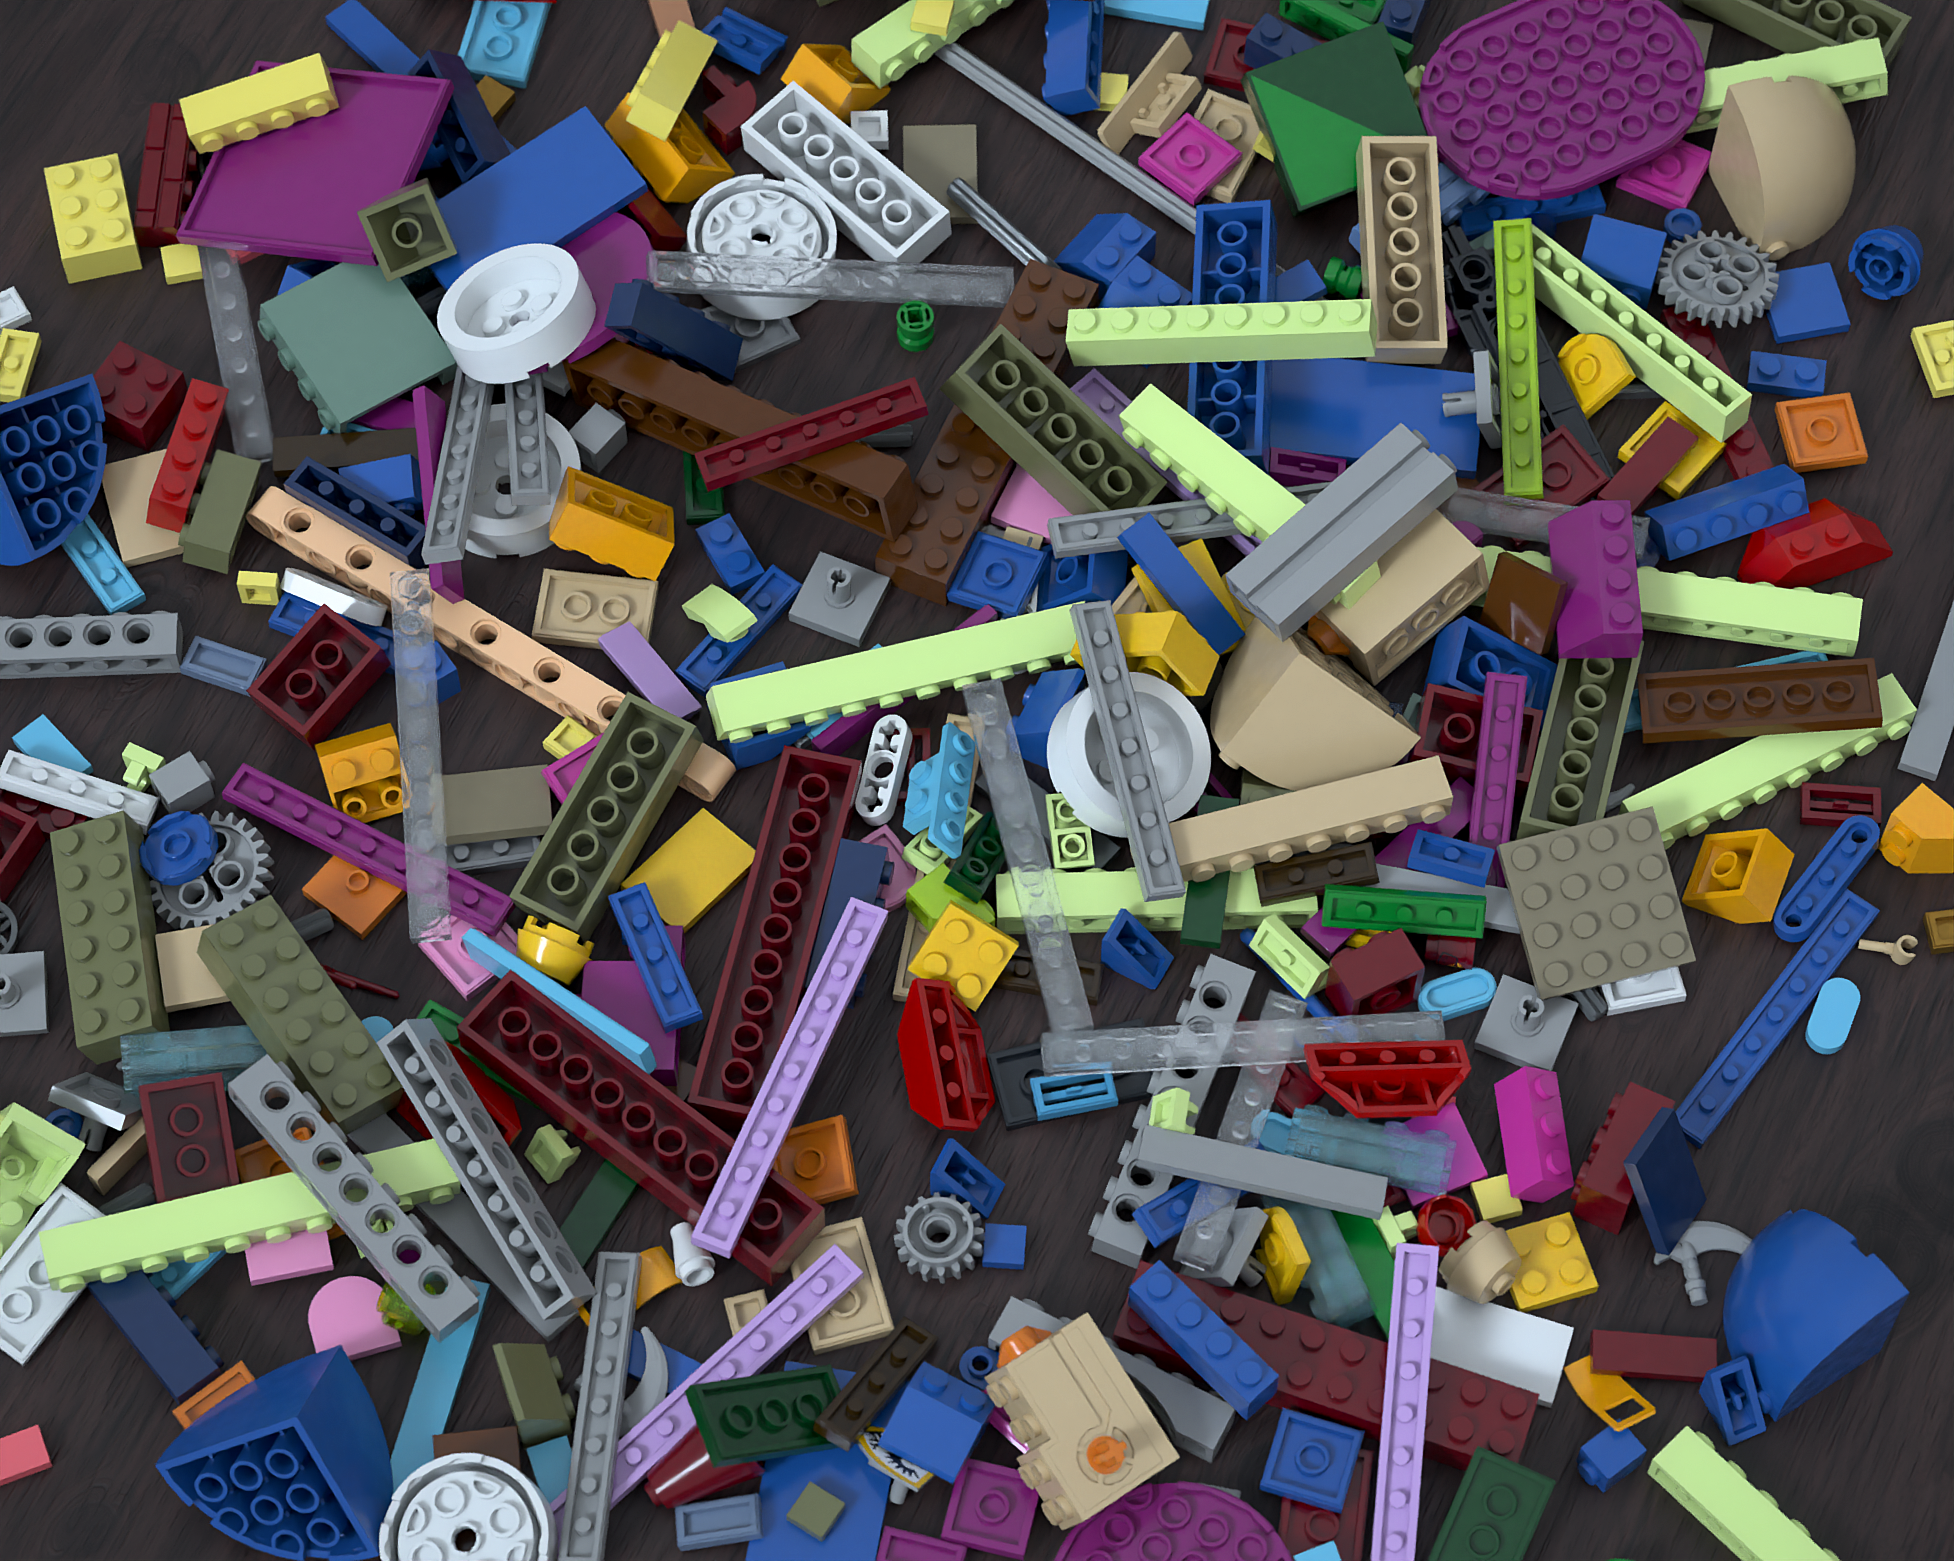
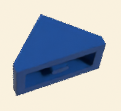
M1120 909L1102 940L1101 964L1149 989L1157 988L1174 959V956L1127 909Z
M954 1139L947 1140L930 1172V1195L934 1196L935 1192H939L941 1197L949 1198L951 1194H955L957 1202L963 1204L968 1201L971 1204V1214L979 1213L982 1219H988L1006 1185Z
M1744 1355L1708 1370L1700 1386L1699 1393L1725 1443L1731 1446L1767 1431L1748 1358Z

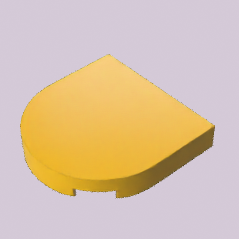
M1579 334L1570 339L1558 354V358H1560L1558 364L1586 419L1591 417L1636 378L1617 344L1600 334Z
M1274 1206L1262 1209L1269 1217L1260 1232L1262 1249L1255 1251L1257 1260L1266 1266V1271L1263 1275L1273 1298L1278 1305L1292 1301L1311 1260L1290 1215L1282 1207Z

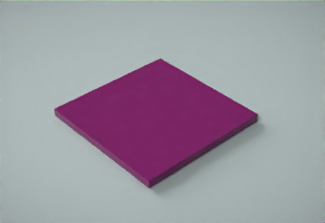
M256 60L249 76L287 63ZM327 67L330 71L339 108L330 110L325 115L319 117H309L294 122L287 128H276L258 134L253 139L240 140L225 145L220 150L214 151L176 234L180 244L378 266L379 262L357 211L395 190L414 183L455 87L450 79Z

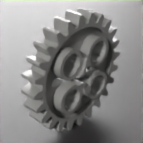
M1713 230L1711 237H1706L1702 231H1698L1697 239H1693L1688 234H1685L1683 243L1673 240L1671 249H1664L1655 283L1659 284L1658 294L1666 295L1665 305L1676 304L1674 311L1676 314L1687 311L1688 321L1700 317L1702 326H1706L1709 320H1715L1718 328L1722 327L1723 321H1728L1731 326L1737 327L1738 319L1750 324L1752 315L1761 318L1764 309L1770 310L1772 300H1775L1778 289L1779 274L1775 273L1776 263H1768L1769 253L1758 254V244L1750 247L1746 246V237L1735 241L1733 240L1732 232H1729L1725 238H1721L1717 230Z
M214 811L211 821H209L217 833L218 848L226 844L221 852L216 853L209 868L214 882L220 888L223 895L221 902H219L216 889L208 882L210 874L207 869L194 880L178 886L162 885L155 880L150 881L153 905L158 908L156 912L164 921L167 920L173 929L176 930L180 927L181 930L216 924L258 902L256 900L258 895H269L270 891L263 885V882L274 879L271 872L266 869L274 864V860L266 854L271 848L262 840L263 835L256 827L253 828L245 818L239 821L233 813H229L224 819L218 811ZM240 876L235 884L229 886L232 879ZM204 894L202 900L194 904L196 898Z

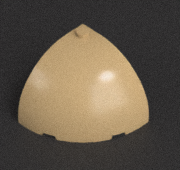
M1788 76L1784 82H1774L1772 77H1762L1728 85L1707 171L1742 238H1747L1746 245L1748 247L1758 244V254L1769 253V260H1779L1788 253L1801 249L1823 236L1841 217L1849 202L1856 172L1854 136L1849 118L1836 93L1820 81L1807 77Z
M1256 616L1244 632L1246 635L1239 640L1226 664L1223 676L1214 695L1210 714L1211 734L1221 751L1218 756L1226 764L1236 770L1242 766L1268 783L1295 791L1390 768L1400 761L1421 738L1401 714L1397 713L1395 717L1392 716L1394 711L1388 706L1390 702L1337 655H1324L1316 648L1317 644L1312 639H1308L1303 628L1300 627L1282 642Z

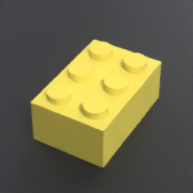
M118 154L44 168L61 260L69 284L143 269Z

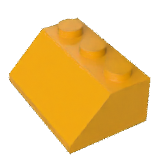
M631 93L625 96L604 125L613 136V142L618 148L626 152L633 161L635 170L646 177L654 187V194L664 202L689 203L719 183L731 179L735 174L684 109L681 110L666 141L625 121L632 108L626 104Z
M568 466L550 517L549 540L564 550H576L589 555L600 564H612L625 569L633 577H645L656 581L675 545L673 507Z

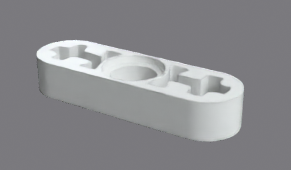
M286 568L280 588L286 592L320 606L325 603L335 612L373 626L382 625L388 608L377 600L295 568Z
M898 715L884 716L875 724L855 801L856 810L862 819L872 826L885 824L894 814L912 743V731L905 720ZM894 729H898L900 735H893L890 743L886 735H891ZM881 763H893L894 767L890 775L885 778L875 777V770ZM878 797L882 806H876L874 811L871 812L868 806L875 805Z

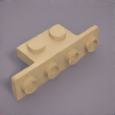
M1172 33L1099 127L1097 133L1103 145L1115 153L1119 154L1135 133L1160 138L1175 124L1202 89L1197 77L1181 75L1192 60V54L1182 33Z

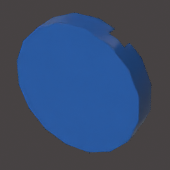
M178 811L166 815L154 823L148 830L149 837L146 839L145 844L142 841L139 849L140 863L149 876L162 885L178 886L190 882L204 873L213 862L218 849L217 833L209 821L200 814L198 816L197 814H191L190 811Z

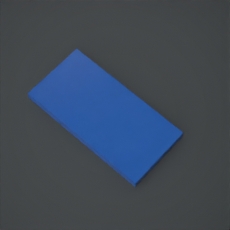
M584 106L437 201L457 246V254L428 265V268L447 292L451 285L470 267L501 250L537 243L554 245L559 248L563 247L648 192L647 184L588 108Z
M1340 358L1273 360L1270 449L1271 447L1341 458L1346 459V465H1352L1399 423H1402L1411 432L1416 429L1427 439L1430 444V448L1427 450L1430 453L1434 452L1437 456L1444 454L1457 469L1456 477L1475 479L1480 429L1477 425V414L1445 417L1443 411V403L1445 402L1442 400L1443 393L1475 390L1474 373Z
M786 1361L784 1371L816 1366ZM833 1369L840 1390L857 1373ZM909 1381L905 1383L870 1426L886 1428ZM857 1443L849 1452L842 1448L766 1459L764 1466L766 1473L762 1476L759 1491L762 1507L763 1539L749 1541L745 1561H876L892 1477L868 1465L869 1459ZM810 1481L843 1501L846 1506L823 1542L787 1521L786 1517Z

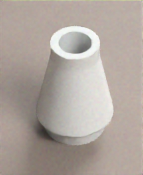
M682 1222L675 1225L670 1231L673 1239L675 1273L679 1279H682L683 1284L687 1286L701 1285L713 1277L715 1260L708 1250L691 1244V1235L695 1227L689 1222Z

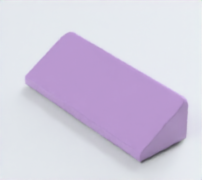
M630 621L598 638L602 650L644 700L685 721L702 709L699 702Z

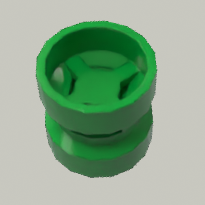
M1332 256L1322 280L1327 288V293L1333 295L1338 291L1344 296L1345 300L1358 299L1359 292H1362L1361 265L1346 266L1345 260Z
M912 300L904 303L897 311V339L899 344L911 352H920L930 347L934 341V313L932 308L922 301Z

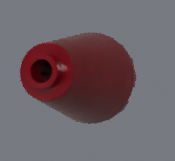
M695 1423L646 1473L649 1482L644 1485V1488L657 1507L664 1504L667 1509H672L760 1477L766 1473V1470L762 1467L764 1465L762 1460L713 1468L697 1423Z

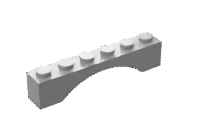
M1011 1296L988 1338V1348L999 1353L1001 1341L1026 1325L1053 1333L1073 1320L1066 1317L1057 1319L1045 1313L1044 1308L1030 1299L1020 1301ZM1103 1336L1142 1399L1154 1410L1165 1425L1174 1445L1212 1463L1234 1422L1236 1410L1218 1392L1209 1391L1207 1393L1193 1386L1194 1383L1180 1373L1172 1372L1170 1375L1156 1368V1364L1148 1357L1141 1354H1134L1132 1356L1120 1350L1113 1340Z

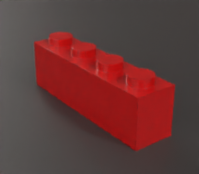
M192 378L149 498L147 524L180 533L183 524L187 523L193 495L195 492L198 493L203 467L210 459L225 416L229 393L228 388Z

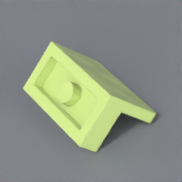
M1275 914L1264 918L1249 946L1304 999L1326 988L1329 966Z

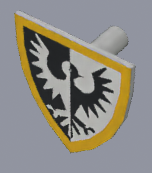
M869 1426L859 1438L857 1444L869 1459L868 1465L894 1479L888 1499L895 1504H902L905 1501L909 1488L918 1492L935 1475L879 1446L878 1443L885 1428Z

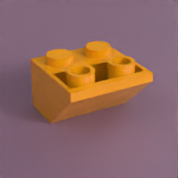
M391 723L315 744L333 808L363 823L416 808Z

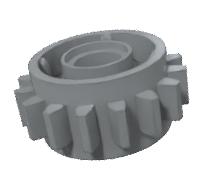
M935 1192L932 1198L924 1199L922 1196L918 1197V1204L913 1208L910 1206L904 1208L906 1218L905 1220L897 1219L896 1226L900 1233L894 1235L895 1246L900 1248L897 1251L900 1262L908 1261L907 1267L910 1274L919 1271L922 1273L923 1281L927 1282L932 1277L938 1278L940 1283H945L946 1278L954 1276L956 1279H960L961 1272L964 1269L973 1270L975 1268L973 1257L982 1256L983 1248L978 1242L985 1240L984 1229L979 1228L982 1224L979 1213L971 1214V1204L968 1201L960 1204L957 1202L955 1194H951L949 1198L941 1197L939 1192ZM942 1232L949 1235V1238L941 1243L930 1241V1238L936 1233Z

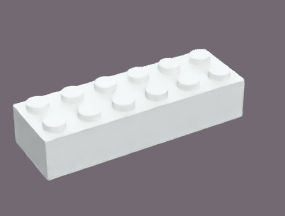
M792 81L741 126L744 150L780 181L785 182V178H788L816 193L828 206L834 218L836 228L898 281L952 235L950 212L796 82Z

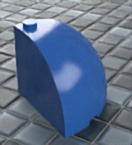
M93 374L0 405L1 565H22L49 553L62 544L74 528L82 523L95 501L105 469L107 444L103 443L101 424L105 422L104 409Z
M1800 1209L1792 1213L1789 1210L1763 1228L1752 1239L1736 1263L1727 1284L1723 1306L1724 1333L1732 1360L1744 1355L1748 1358L1762 1413H1768L1775 1422L1879 1353L1909 1291L1874 1253L1866 1257L1859 1251L1855 1236L1837 1223L1816 1212Z
M341 1345L279 1367L235 1391L187 1427L170 1444L155 1464L168 1485L189 1507L194 1503L200 1510L212 1518L210 1522L212 1526L252 1548L296 1561H305L306 1557L328 1558V1561H360L380 1555L379 1539L381 1524H384L387 1511L393 1501L391 1499L393 1496V1478L390 1456L375 1406Z

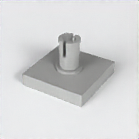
M1489 350L1473 352L1475 390L1443 393L1442 400L1445 402L1443 403L1445 417L1476 413L1477 425L1491 449L1502 448L1499 369Z
M820 551L789 611V621L860 647L891 586V579Z
M45 952L1 954L0 1037L49 1033L47 956Z
M1503 974L1475 1040L1474 1049L1520 1067L1528 1066L1552 1071L1579 1003L1561 996L1542 1001L1537 997L1535 986Z
M88 1072L52 1085L48 1098L50 1102L85 1116L79 1138L77 1139L85 1144L88 1143L86 1149L91 1151L102 1150L108 1126L121 1131L133 1126L142 1116L138 1093Z
M1258 1207L1221 1210L1208 1217L1179 1273L1219 1287L1233 1286L1237 1277L1243 1280L1249 1287L1257 1285L1263 1277L1256 1271L1265 1274L1266 1266L1252 1257L1250 1252L1269 1216Z

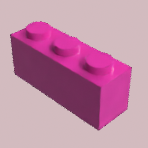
M1524 1066L1495 1083L1494 1088L1511 1198L1544 1203L1573 1187V1175L1557 1073Z

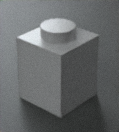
M597 403L569 431L577 446L580 461L597 473L628 443L626 423L622 416L612 409L607 411Z
M190 751L149 774L154 792L160 798L161 803L169 814L178 811L192 812L215 798L211 783L216 779L211 769L204 760L198 763Z

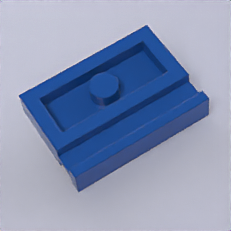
M727 7L723 9L721 16L717 15L701 31L718 40L712 51L713 53L759 75L778 57L780 50L784 51L786 49L788 39L787 36Z

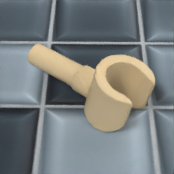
M1911 935L1901 936L1896 943L1860 939L1858 949L1883 952L1884 954H1889L1895 963L1906 965L1916 955L1906 953L1902 947L1912 949L1918 944V941Z

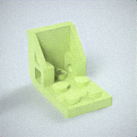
M15 1102L0 1111V1259L24 1230L36 1207L48 1199L76 1162L86 1145Z

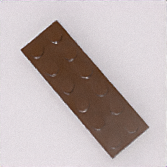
M1874 658L1637 674L1643 743L1882 727L1883 716Z

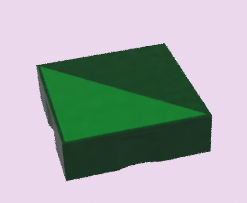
M1383 21L1248 71L1240 80L1258 128L1270 146L1275 172L1293 218L1340 201L1357 190L1356 152L1362 136H1427Z

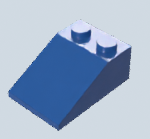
M1463 616L1438 632L1423 693L1428 683L1484 696L1487 672L1527 676L1524 706L1543 710L1540 734L1542 733L1558 665Z

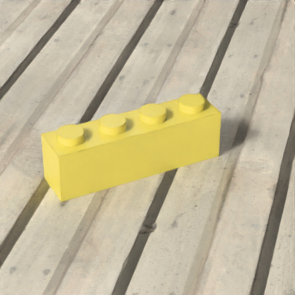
M680 20L677 22L673 32L665 30L626 102L632 108L625 121L666 141L718 40Z
M320 53L179 99L188 136L199 154L218 151L225 145L240 140H250L257 137L258 134L276 128H287L294 122L309 117H319L325 115L330 110L339 108L330 71Z

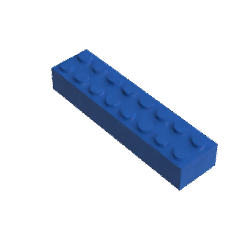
M1271 200L1196 206L1192 305L1275 302L1277 222ZM1273 360L1190 363L1187 412L1269 476Z

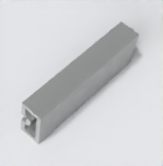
M1399 423L1225 575L1230 592L1284 642L1458 490L1455 476L1457 472L1456 467L1444 454L1437 456L1434 452L1430 453L1427 450L1430 448L1429 442L1418 430L1414 429L1411 432L1406 426Z

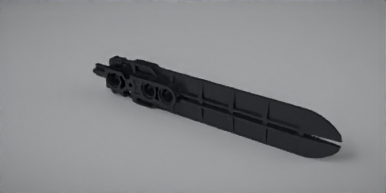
M1453 225L1448 227V231L1442 233V240L1451 256L1449 265L1443 267L1445 300L1449 302L1453 319L1458 326L1457 332L1469 356H1472L1474 360L1473 352L1489 350L1499 369L1498 338H1496L1498 336L1495 249L1486 250L1483 246L1472 250L1461 226L1455 227ZM1469 274H1476L1481 278L1474 280L1469 279L1466 276ZM1458 296L1462 306L1469 310L1458 309L1455 297ZM1536 315L1539 401L1542 409L1540 411L1541 440L1550 434L1544 420L1547 419L1552 431L1564 424L1611 480L1615 475L1539 326V319ZM1598 494L1589 499L1588 502L1597 501ZM1633 515L1632 525L1637 568L1642 566L1655 568L1651 547L1635 515Z

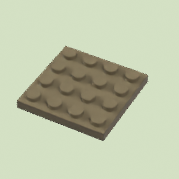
M1653 806L1499 844L1496 847L1537 997L1542 1001L1691 964L1696 961Z

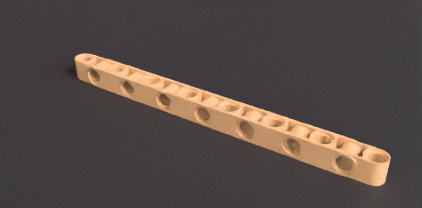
M270 486L246 514L247 521L256 531L289 550L292 554L355 592L385 604L388 607L387 611L564 718L569 715L597 736L605 732L611 722L607 718L615 715L626 696L468 600L464 599L452 604L431 589L429 577L277 487ZM300 528H308L303 532H295ZM361 565H370L365 569H356ZM423 602H431V603H432V604H430L429 606H426V607H420V606H418L419 604H421V603H423ZM487 639L495 640L488 645L481 644L482 641ZM548 677L558 678L556 681L551 683L543 681ZM702 743L678 785L704 801L713 802L734 775L736 768L726 756L707 744Z

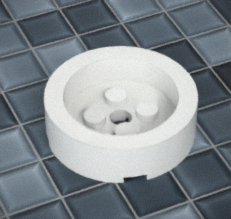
M763 174L743 175L728 179L707 191L698 200L691 212L686 248V264L690 279L698 292L708 302L729 314L754 320H771L794 315L815 303L824 294L832 280L837 239L834 218L828 206L816 193L794 180L785 178V182L763 179ZM760 233L770 236L771 239L768 244L767 241L760 242L755 239L752 241V237Z
M525 244L494 253L465 271L444 295L438 309L437 325L455 361L467 376L484 383H511L530 378L529 371L546 363L553 367L570 355L590 331L595 318L596 304L579 267L567 251L549 244Z
M506 404L491 405L465 546L466 550L490 558H497V555L519 554V557H524L544 550L554 544L553 541L549 540V521L565 471L568 466L580 471L582 470L578 449L572 436L559 421L549 414L545 413L550 505L511 506V494H501L497 491L499 483H510Z
M1129 672L1168 823H1171L1186 814L1197 803L1207 785L1211 767V750L1208 734L1194 706L1174 686L1152 675ZM1087 687L1063 705L1052 723L1047 742L1049 773L1057 793L1061 792L1067 802L1074 809L1072 813L1080 821L1101 833L1128 838L1090 688Z
M459 1453L440 1457L413 1472L403 1481L391 1499L393 1501L387 1511L384 1524H381L379 1547L381 1561H556L558 1553V1531L555 1517L541 1490L533 1481L511 1465L496 1458L476 1453ZM466 1528L473 1529L477 1534L474 1547L470 1552L458 1551L455 1546V1537L458 1532Z

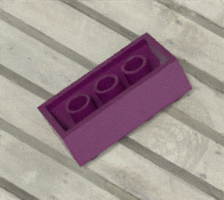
M1630 500L1589 501L1549 521L1547 525L1551 574L1568 582L1556 624L1559 659L1637 658L1643 636Z

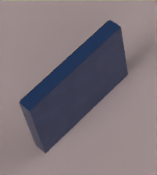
M1661 1107L1623 1164L1656 1253L1670 1255L1707 1198L1675 1109Z

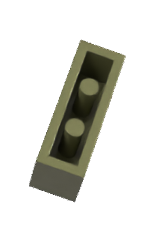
M216 450L213 462L205 463L200 478V484L204 485L202 493H194L189 509V515H193L190 524H183L178 540V545L184 547L183 562L228 574L247 520L246 514L251 508L259 485L261 461Z

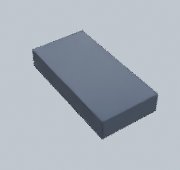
M195 635L179 668L183 675L250 696L246 690L267 668L268 663L266 658Z
M757 1493L675 1507L677 1547L681 1551L763 1539L761 1498Z

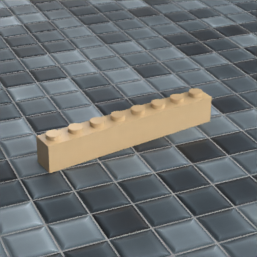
M1434 756L1168 824L1183 881L1193 880L1195 882H1202L1212 878L1217 873L1229 870L1233 872L1245 871L1256 863L1268 860L1271 862H1281L1290 858L1293 854L1304 851L1320 852L1335 843L1343 841L1356 843L1366 839L1371 834L1383 831L1396 833L1405 829L1408 825L1422 821L1428 824L1438 822L1445 818L1446 815H1450L1453 795L1439 756Z

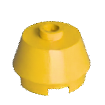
M528 916L523 929H518L516 956L553 981L569 986L584 970V965L588 961H592L589 956L595 944L585 941L582 946L577 943L580 935L550 922L546 926L543 925L542 928L535 926L538 919Z

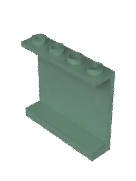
M342 262L260 305V320L257 323L261 334L268 342L272 340L279 349L277 351L278 357L287 371L293 370L299 379L297 383L302 395L307 401L311 399L314 401L319 409L317 411L319 419L328 431L332 429L334 433H346L347 423L436 376L443 385L455 379L457 362L449 348L402 279L399 277L387 282L379 263L378 266Z

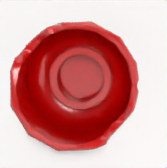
M1442 1194L1430 1199L1421 1207L1417 1216L1418 1226L1416 1232L1418 1240L1422 1245L1439 1246L1438 1256L1445 1257L1451 1248L1457 1251L1468 1238L1472 1237L1467 1231L1476 1224L1473 1210L1461 1198Z

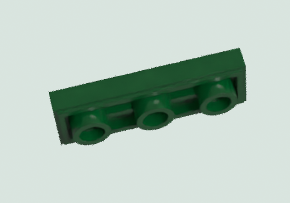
M987 811L962 851L961 856H959L944 880V883L975 903H978L1021 831L1015 828L1008 819Z

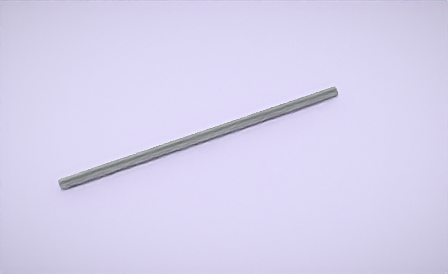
M958 43L946 44L934 52L935 55L1195 234L1196 208ZM1276 264V276L1286 271ZM1322 296L1314 301H1326L1328 299Z

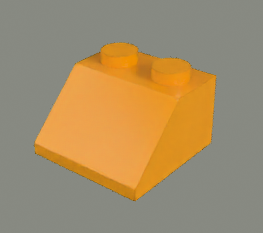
M802 44L781 78L787 86L792 81L796 82L845 124L851 123V111H867L891 90L888 85L879 88L851 63V53L842 45Z
M1921 783L1891 813L1878 849L1882 851L1884 858L1894 866H1900L1907 873H1954V808Z
M1768 828L1706 834L1682 902L1687 906L1738 924L1770 922L1795 854Z

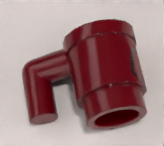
M1428 934L1424 960L1436 961L1437 965L1472 969L1476 938Z

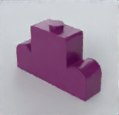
M664 925L685 972L687 944L683 925ZM630 950L631 961H588L584 965L582 994L575 995L649 1043L657 1062V1067L651 1072L650 1076L663 1086H677L681 1028L665 1033Z

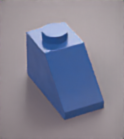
M411 454L339 468L340 476L404 514L412 516L415 514V511L423 510L419 461Z

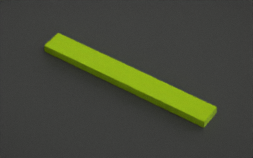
M1531 218L1493 221L1505 501L1544 499Z

